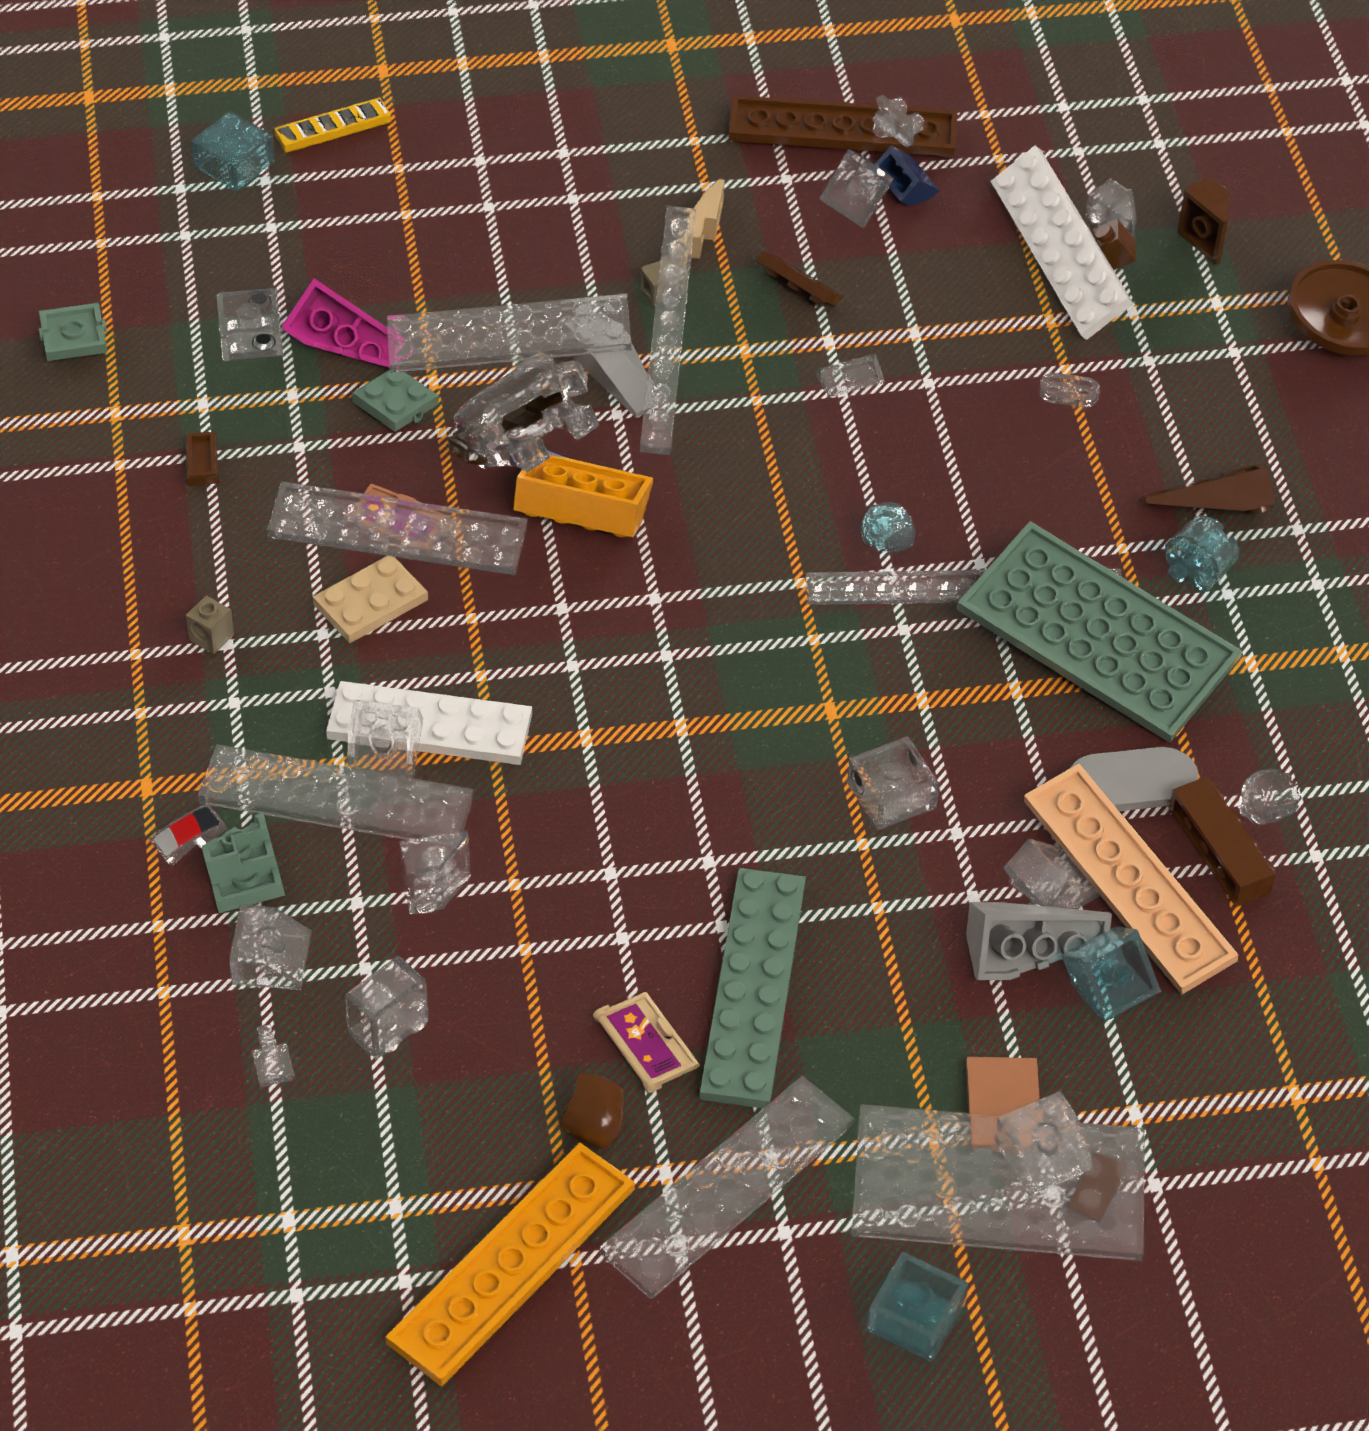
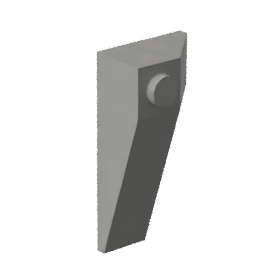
M586 311L563 323V349L631 414L637 418L660 405V399L630 337L611 319Z
M970 902L966 937L975 978L977 980H1011L1020 977V973L1035 968L1041 970L1049 967L1050 963L1065 958L1074 959L1107 948L1112 914L1109 912L1005 902Z

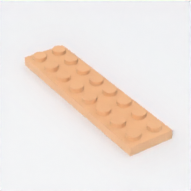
M1080 764L1073 766L1024 795V803L1181 995L1238 961V953Z

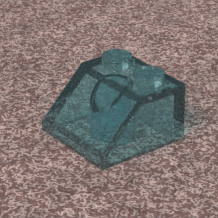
M1116 926L1062 955L1073 987L1102 1021L1106 1022L1161 992L1138 929Z

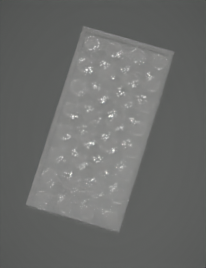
M860 1104L851 1236L1142 1261L1144 1254L1145 1128Z

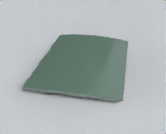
M264 813L255 815L254 823L243 829L234 827L225 832L221 837L214 838L202 845L219 914L285 896Z

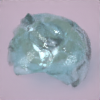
M894 502L871 505L861 523V535L864 543L876 546L878 549L886 552H902L913 545L914 539L917 536L912 517L903 509V506Z

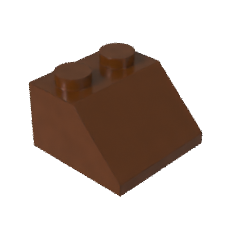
M1209 176L1184 190L1177 233L1217 265L1221 261L1228 224L1230 191Z

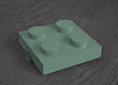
M99 303L39 311L42 327L39 328L41 341H44L47 361L107 353L104 335L107 329L105 319L101 318Z
M397 366L352 393L353 403L394 432L412 421L415 423L421 421L424 413L438 405L439 399L436 393Z

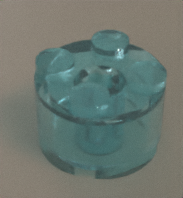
M1196 516L1193 520L1188 521L1165 545V555L1170 565L1168 569L1170 576L1176 581H1185L1193 587L1208 591L1238 560L1239 548L1233 536L1230 538L1226 536L1222 531L1225 527L1217 520L1207 516Z

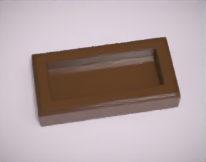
M216 431L185 433L188 486L219 484Z

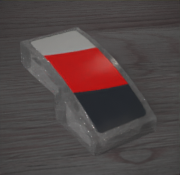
M208 803L175 819L149 838V840L166 862L172 866L197 844L202 848V845L221 835L228 829V826Z

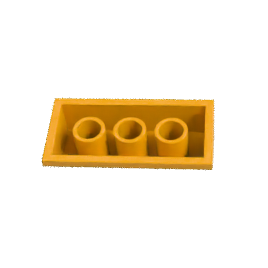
M534 451L517 476L513 510L523 512L530 517L541 516L553 519L561 524L571 523L583 526L587 530H602L613 533L618 537L633 538L642 523L653 484V477Z

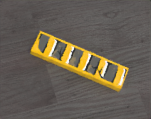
M379 97L276 127L274 130L275 136L284 152L288 153L390 123L391 115Z

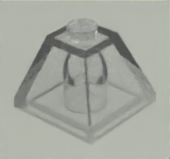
M849 149L819 199L864 228L894 178L885 169L865 156Z

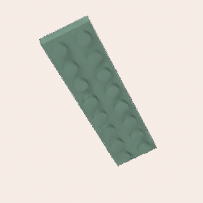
M739 868L700 1088V1100L770 1109L806 876Z

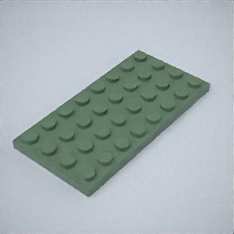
M1031 521L957 603V610L1169 743L1177 736L1242 655V650Z

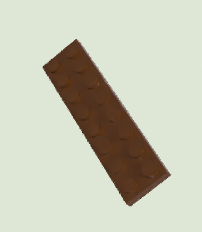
M733 95L729 141L886 152L890 146H893L907 154L955 157L958 110Z

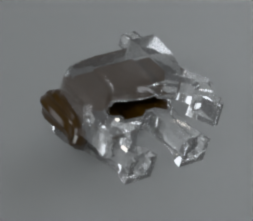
M541 351L518 364L512 372L476 394L458 409L454 415V421L458 430L449 437L447 447L456 457L462 458L467 464H474L478 467L519 466L525 472L534 469L550 458L541 438L555 428L570 432L576 440H579L600 426L591 405L575 404L571 396L588 392V376L579 361H567L555 364L550 356Z

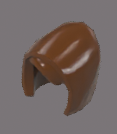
M579 1073L573 1096L566 1110L562 1113L560 1129L593 1147L608 1149L616 1142L622 1132L625 1116L624 1092L622 1088L606 1078Z

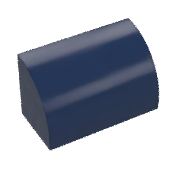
M890 146L873 166L888 187L904 204L916 205L923 203L939 191L911 155L893 146Z

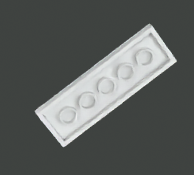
M340 681L326 734L327 739L521 765L532 718V706Z

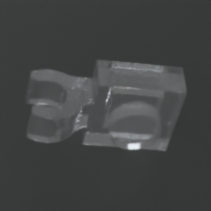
M271 1024L257 1027L261 1049L253 1050L252 1056L260 1088L295 1080L287 1043L276 1045Z

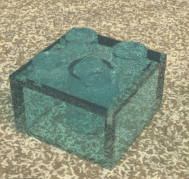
M231 111L191 140L194 167L235 191L275 162L273 135Z
M902 1251L869 1307L866 1330L933 1363L966 1305L969 1283Z

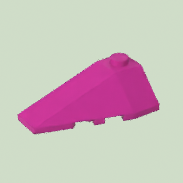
M315 278L281 327V329L307 346L388 368L398 367L412 346L411 343Z

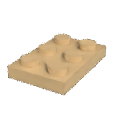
M389 554L313 596V605L349 643H352L427 601L428 591L392 554Z

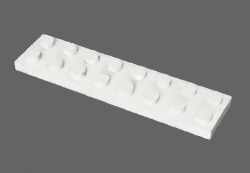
M1036 145L991 180L1083 338L1089 339L1133 304L1052 167Z

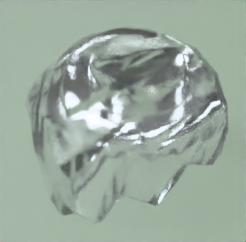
M1276 769L1257 771L1250 775L1241 787L1239 812L1251 822L1263 826L1276 823L1288 817L1299 808L1298 803L1302 798L1298 793L1299 786L1297 783L1292 782V777L1289 773L1280 772V770Z

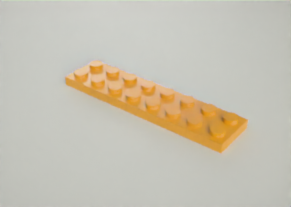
M579 1143L386 1336V1344L442 1387L635 1190V1182L582 1143Z

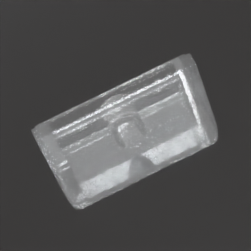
M876 353L820 368L816 373L828 398L885 382Z

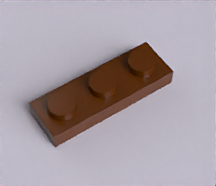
M764 250L760 253L757 261L766 266L764 269L766 273L777 279L783 276L788 279L786 285L802 293L803 289L811 294L809 299L823 307L826 303L838 305L842 298L841 294L777 255Z

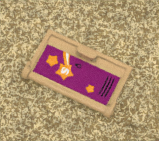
M647 992L612 1007L606 1005L593 1013V1018L605 1029L644 1083V1088L648 1093L662 1088V1084L700 1066L699 1062Z

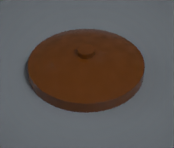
M1326 260L1314 263L1303 269L1294 279L1288 295V310L1296 327L1312 342L1327 350L1353 356L1369 355V266L1347 260Z

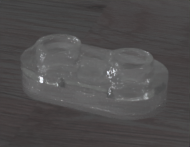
M1050 373L1043 376L1040 380L1039 395L1047 402L1090 407L1099 400L1100 385L1092 378Z

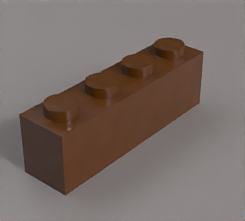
M1208 776L1173 789L1169 811L1235 907L1271 894L1276 877L1273 864L1261 854L1254 837L1247 834L1241 825L1238 814L1235 811H1231L1224 801L1223 793L1212 784Z

